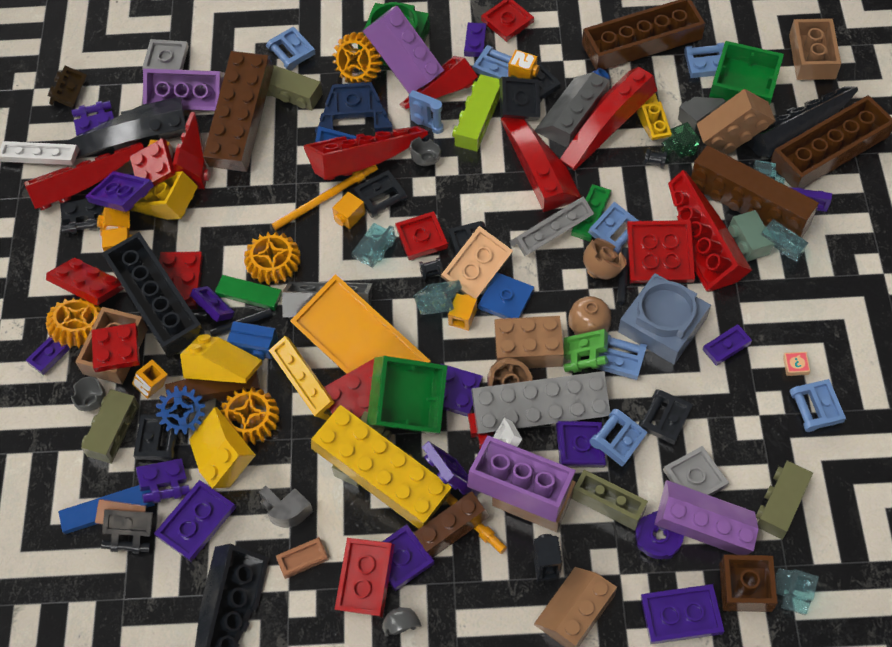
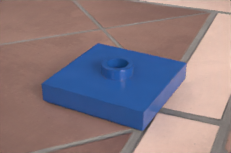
M497 272L481 298L478 309L503 319L520 318L534 292V286Z

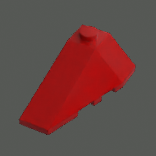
M453 56L442 65L444 69L442 73L424 85L422 89L419 88L416 91L436 99L463 88H469L478 76L466 58ZM409 96L399 104L404 109L410 108Z
M191 112L185 125L186 133L181 135L182 144H177L173 167L175 172L183 171L198 186L197 189H205L206 181L210 179V170L207 169L206 161L203 158L204 149L195 112Z

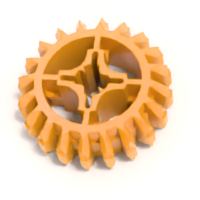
M352 32L350 35H344L343 39H339V45L334 47L337 52L332 54L336 57L333 64L338 66L335 71L341 72L339 77H345V82L366 83L377 77L376 73L381 71L378 65H382L383 62L379 60L381 55L366 35L364 36L363 32L358 34ZM352 44H359L363 48L358 50L357 48H354ZM358 68L359 70H362L364 73L358 74L355 71H353V69Z
M267 231L264 237L259 234L258 240L252 238V244H248L247 251H244V264L247 272L251 274L254 280L258 279L260 283L266 281L268 285L272 281L277 285L279 280L286 282L287 276L292 278L293 272H298V265L301 262V254L297 243L293 242L291 237L287 238L285 233L279 236L277 231L273 235H270Z
M73 297L70 301L64 299L63 303L57 302L56 306L51 307L50 312L47 313L46 329L48 330V335L54 340V343L59 342L61 347L67 344L69 348L72 346L80 348L81 345H84L101 308L88 301H84L82 298L75 300Z
M244 387L242 393L234 391L235 396L233 398L227 396L228 403H222L223 410H220L246 444L251 441L255 446L258 439L264 443V436L271 437L272 433L270 430H276V423L279 422V408L276 406L275 399H272L269 393L265 394L262 389L256 392L253 387L248 392ZM255 404L264 407L266 409V412H261V409H256ZM232 421L242 424L243 429L234 426Z

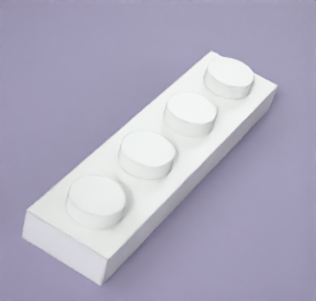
M3 141L0 147V162L74 165L79 148L77 145Z

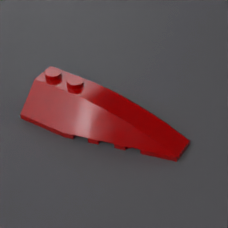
M640 67L628 71L601 97L560 160L575 171L658 91L654 76Z
M501 118V123L543 212L569 205L580 199L581 195L567 167L525 119Z
M414 126L393 129V133L378 131L375 132V136L357 134L356 139L347 140L346 136L306 144L304 145V150L314 173L324 180L335 179V176L352 175L355 171L377 165L408 149L411 141L418 137L423 139L427 136L428 131Z
M139 142L115 150L114 154L100 155L95 158V161L85 160L79 162L73 169L67 166L24 182L34 208L45 210L52 207L51 203L59 201L63 203L71 200L72 195L95 185L130 160L131 155L144 148L143 144Z
M682 170L668 185L673 204L677 207V219L691 220L694 270L707 292L735 284L751 272L752 269L712 205L687 172Z

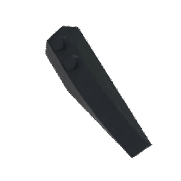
M844 86L822 95V99L805 102V106L790 108L786 110L787 114L778 117L776 114L774 115L776 120L774 123L745 143L757 156L772 158L776 148L838 113L857 93L858 87Z
M181 97L141 105L69 139L68 142L71 145L78 146L79 152L76 159L112 152L139 142L144 145L149 144L150 140H160L161 138L167 140L181 137L182 133H186L185 125L187 123Z
M233 544L215 546L200 608L195 647H239L240 644L238 642L250 624L248 622L250 616L259 605L269 561L268 557Z

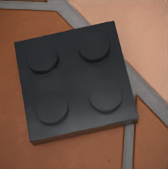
M501 77L499 79L501 117L538 120L540 118L539 80Z

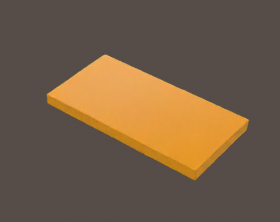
M336 274L290 320L298 330L346 374L380 356L431 363L422 352Z

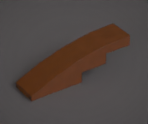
M257 371L246 383L183 379L165 384V389H170L172 392H174L176 385H178L179 390H183L186 385L188 392L196 389L194 395H202L199 403L212 399H217L220 402L227 400V396L233 398L235 396L234 391L242 393L243 387L247 392L252 387L256 391L260 389ZM183 395L184 400L193 402L191 398ZM174 397L167 402L170 407L174 404Z

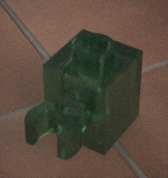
M686 122L670 129L672 135L661 143L663 148L660 149L661 152H668L667 155L675 151L679 158L691 156L698 151L700 138L690 124Z

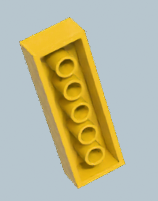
M342 405L335 410L311 439V449L418 529L431 520L450 495L452 487L449 484L443 483L437 475Z

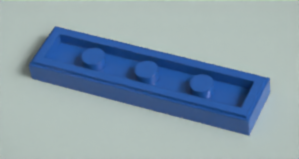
M138 485L60 510L58 513L62 532L68 534L99 524L95 523L99 499L147 506L146 508L155 506L153 502L143 503L142 494L150 493V490L140 491Z

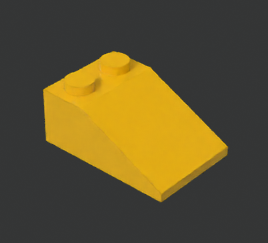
M183 171L175 172L176 175L151 188L145 197L134 204L131 211L166 220L181 219L190 201L193 199L198 186Z
M208 334L199 335L180 354L183 378L246 383L262 365L261 359L220 337H210Z
M217 407L212 409L189 439L199 472L212 489L230 488L256 456Z

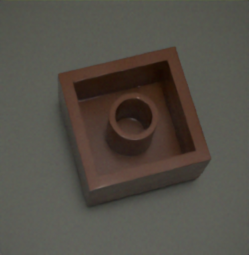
M723 555L719 564L723 611L772 612L777 605L773 556Z

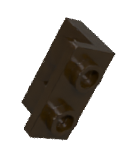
M65 65L62 72L58 71L54 79L57 82L56 86H51L47 96L51 97L49 104L53 105L54 101L73 108L87 74Z

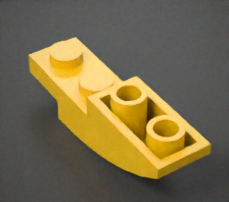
M655 93L637 110L642 126L651 140L671 137L672 135L661 101L658 102Z

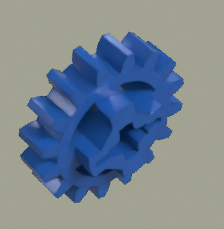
M176 385L174 392L167 389L166 394L168 396L161 395L159 397L163 403L156 404V407L161 409V411L156 413V416L163 418L159 424L166 423V431L174 428V434L176 435L179 430L187 434V428L189 427L194 431L196 429L194 424L201 425L202 423L199 416H205V412L201 411V408H204L206 405L205 403H199L202 395L195 396L196 389L188 392L186 385L183 390H179L178 385ZM183 395L191 398L193 402L189 403L184 400ZM174 397L173 406L166 408L167 402ZM179 404H181L182 408H188V410L184 411L183 415H180V412L174 411L178 408ZM196 411L195 417L188 423V415ZM168 417L175 418L179 424L172 422Z

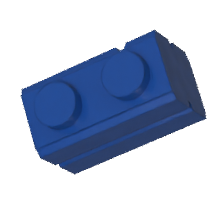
M234 321L227 342L261 360L265 358L272 359L273 356L269 350L277 343L278 334L276 328Z

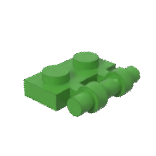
M601 329L564 337V358L566 360L571 359V363L564 364V371L577 373L585 368L591 367L596 369L600 368L601 365L608 364L606 355L599 357V353L607 352L608 333L606 330ZM589 356V359L581 360V357Z

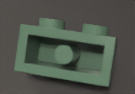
M756 210L733 216L728 231L734 238L746 261L769 255L775 243Z

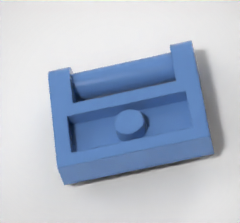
M294 26L270 39L266 44V47L271 52L273 51L284 63V67L290 71L297 64L315 55V49ZM283 44L293 56L289 58L280 49L279 45Z
M724 43L694 48L692 46H685V58L691 78L715 76ZM711 53H717V54H718V55H715V56H705V57H696V58L693 57V55H702V54H711Z
M487 45L472 68L477 74L497 79L508 77L507 63H509L512 56L494 50L492 46Z
M412 90L409 94L411 121L431 128L435 134L442 133L444 130L443 123L441 122L442 102Z
M613 202L591 226L588 233L594 238L604 239L615 246L613 250L619 254L621 247L627 242V229L616 241L612 240L611 237L624 222L639 220L616 202Z
M608 334V346L638 354L633 355L608 348L607 352L599 353V357L607 356L608 364L601 365L600 368L596 369L637 380L647 345L642 343L638 345L615 339Z
M829 379L790 389L791 397L795 398L804 420L803 426L806 432L845 421L846 417ZM809 394L818 416L817 419L812 418L803 395Z
M613 409L609 414V419L598 434L593 435L590 439V444L594 448L603 451L620 466H623L648 432L620 410ZM617 423L621 424L623 427L612 442L606 441L605 438Z

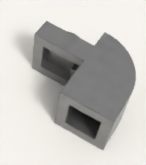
M266 485L259 491L262 498L260 503L268 511L267 515L270 522L276 526L283 528L294 527L303 522L313 512L311 503L295 488L282 500Z

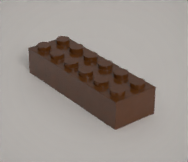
M676 0L584 28L582 45L595 69L601 68L604 70L701 40L703 38L705 22L691 0Z
M231 51L203 158L209 167L243 172L248 171L274 69L269 55Z
M867 95L776 148L770 165L792 188H804L888 138L892 132V117Z
M708 145L694 162L691 179L702 193L713 200L719 201L741 214L756 210L766 228L774 230L796 243L800 242L810 227L819 202Z

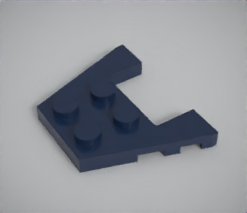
M371 82L332 85L318 126L334 130L333 120L374 117L375 132H393L392 123L389 121L387 113L383 109Z

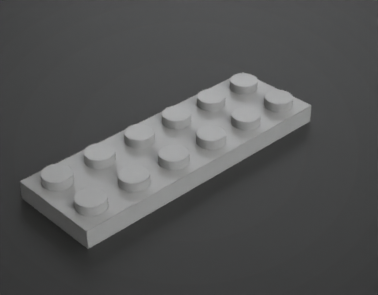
M605 371L471 389L477 434L497 431L504 418L511 420L516 428L554 424L558 421L606 417L610 414Z

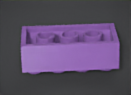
M398 6L392 7L363 30L368 40L376 48L377 52L409 94L412 90L416 91L444 71Z
M143 69V105L181 97L184 110L215 111L225 73L220 71Z
M487 435L469 470L467 487L556 522L576 470Z
M665 481L654 525L736 555H747L754 551L759 530L754 511L674 482Z

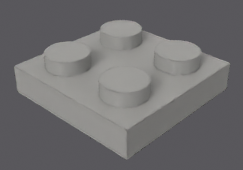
M150 39L142 70H183L189 47L186 41Z
M703 446L663 468L664 473L671 482L710 496L728 487L729 484Z

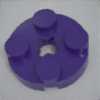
M658 511L642 517L635 532L638 549L655 559H670L681 548L684 535L654 525ZM658 530H662L666 538L658 540L653 535V532L657 533Z

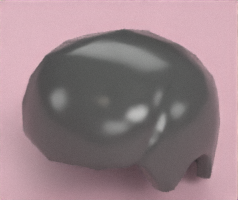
M418 137L411 141L410 154L412 160L417 165L431 166L439 161L441 149L431 139L424 142Z
M88 376L80 379L73 385L74 396H71V400L79 411L89 412L101 406L106 392L96 377Z
M404 607L390 611L382 623V629L386 636L388 634L397 635L410 628L415 630L416 627L422 626L417 614L411 608Z

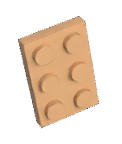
M479 226L441 274V277L462 293L477 299L513 253V250Z

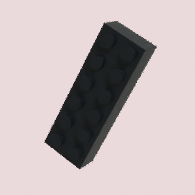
M140 232L102 253L168 358L187 348L199 335L205 334L201 324Z

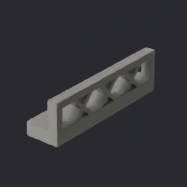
M583 196L509 242L512 247L517 244L524 256L594 213Z

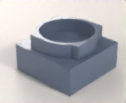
M654 273L620 319L618 332L639 345L641 343L646 344V349L675 364L707 319L711 304L698 298L697 293L685 286L668 281Z

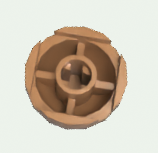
M596 238L589 243L584 251L583 262L587 273L591 277L611 279L616 277L627 263L621 251L617 254L613 250L615 246L604 239Z
M587 296L573 304L569 312L568 325L575 335L605 329L608 333L611 327V311L602 299Z
M503 358L496 361L490 367L487 374L488 386L532 381V375L528 367L523 362L514 358Z

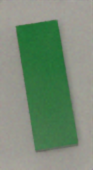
M592 184L586 201L594 214L575 225L571 231V236L591 242L593 236L588 231L603 214L612 190Z
M222 275L215 294L219 297L266 309L270 308L275 311L281 298L282 290Z

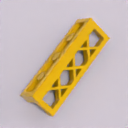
M284 336L269 350L313 415L327 421L331 416L327 409L335 402L292 341Z

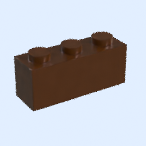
M471 491L414 532L425 551L431 557H435L489 518L490 515Z

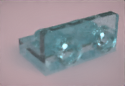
M774 219L761 233L762 236L774 243L775 248L796 262L808 245L807 241Z
M373 223L352 251V258L373 268L377 262L383 259L386 249L394 244L396 239L394 227L389 226L385 229Z
M459 280L428 284L413 297L422 315L449 312L454 309L451 299L456 296L455 293L462 286Z

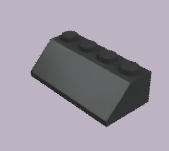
M594 72L575 77L537 126L535 132L568 148L601 97L609 90L610 80Z
M289 282L282 291L283 317H289V320H291L327 282ZM346 283L371 306L373 283Z

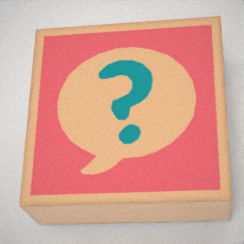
M807 352L784 353L783 360L787 376L809 375L810 367Z

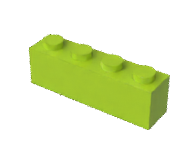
M480 74L478 80L474 81L472 94L466 99V108L464 111H461L458 126L455 125L452 137H455V146L478 152L500 99L499 79Z

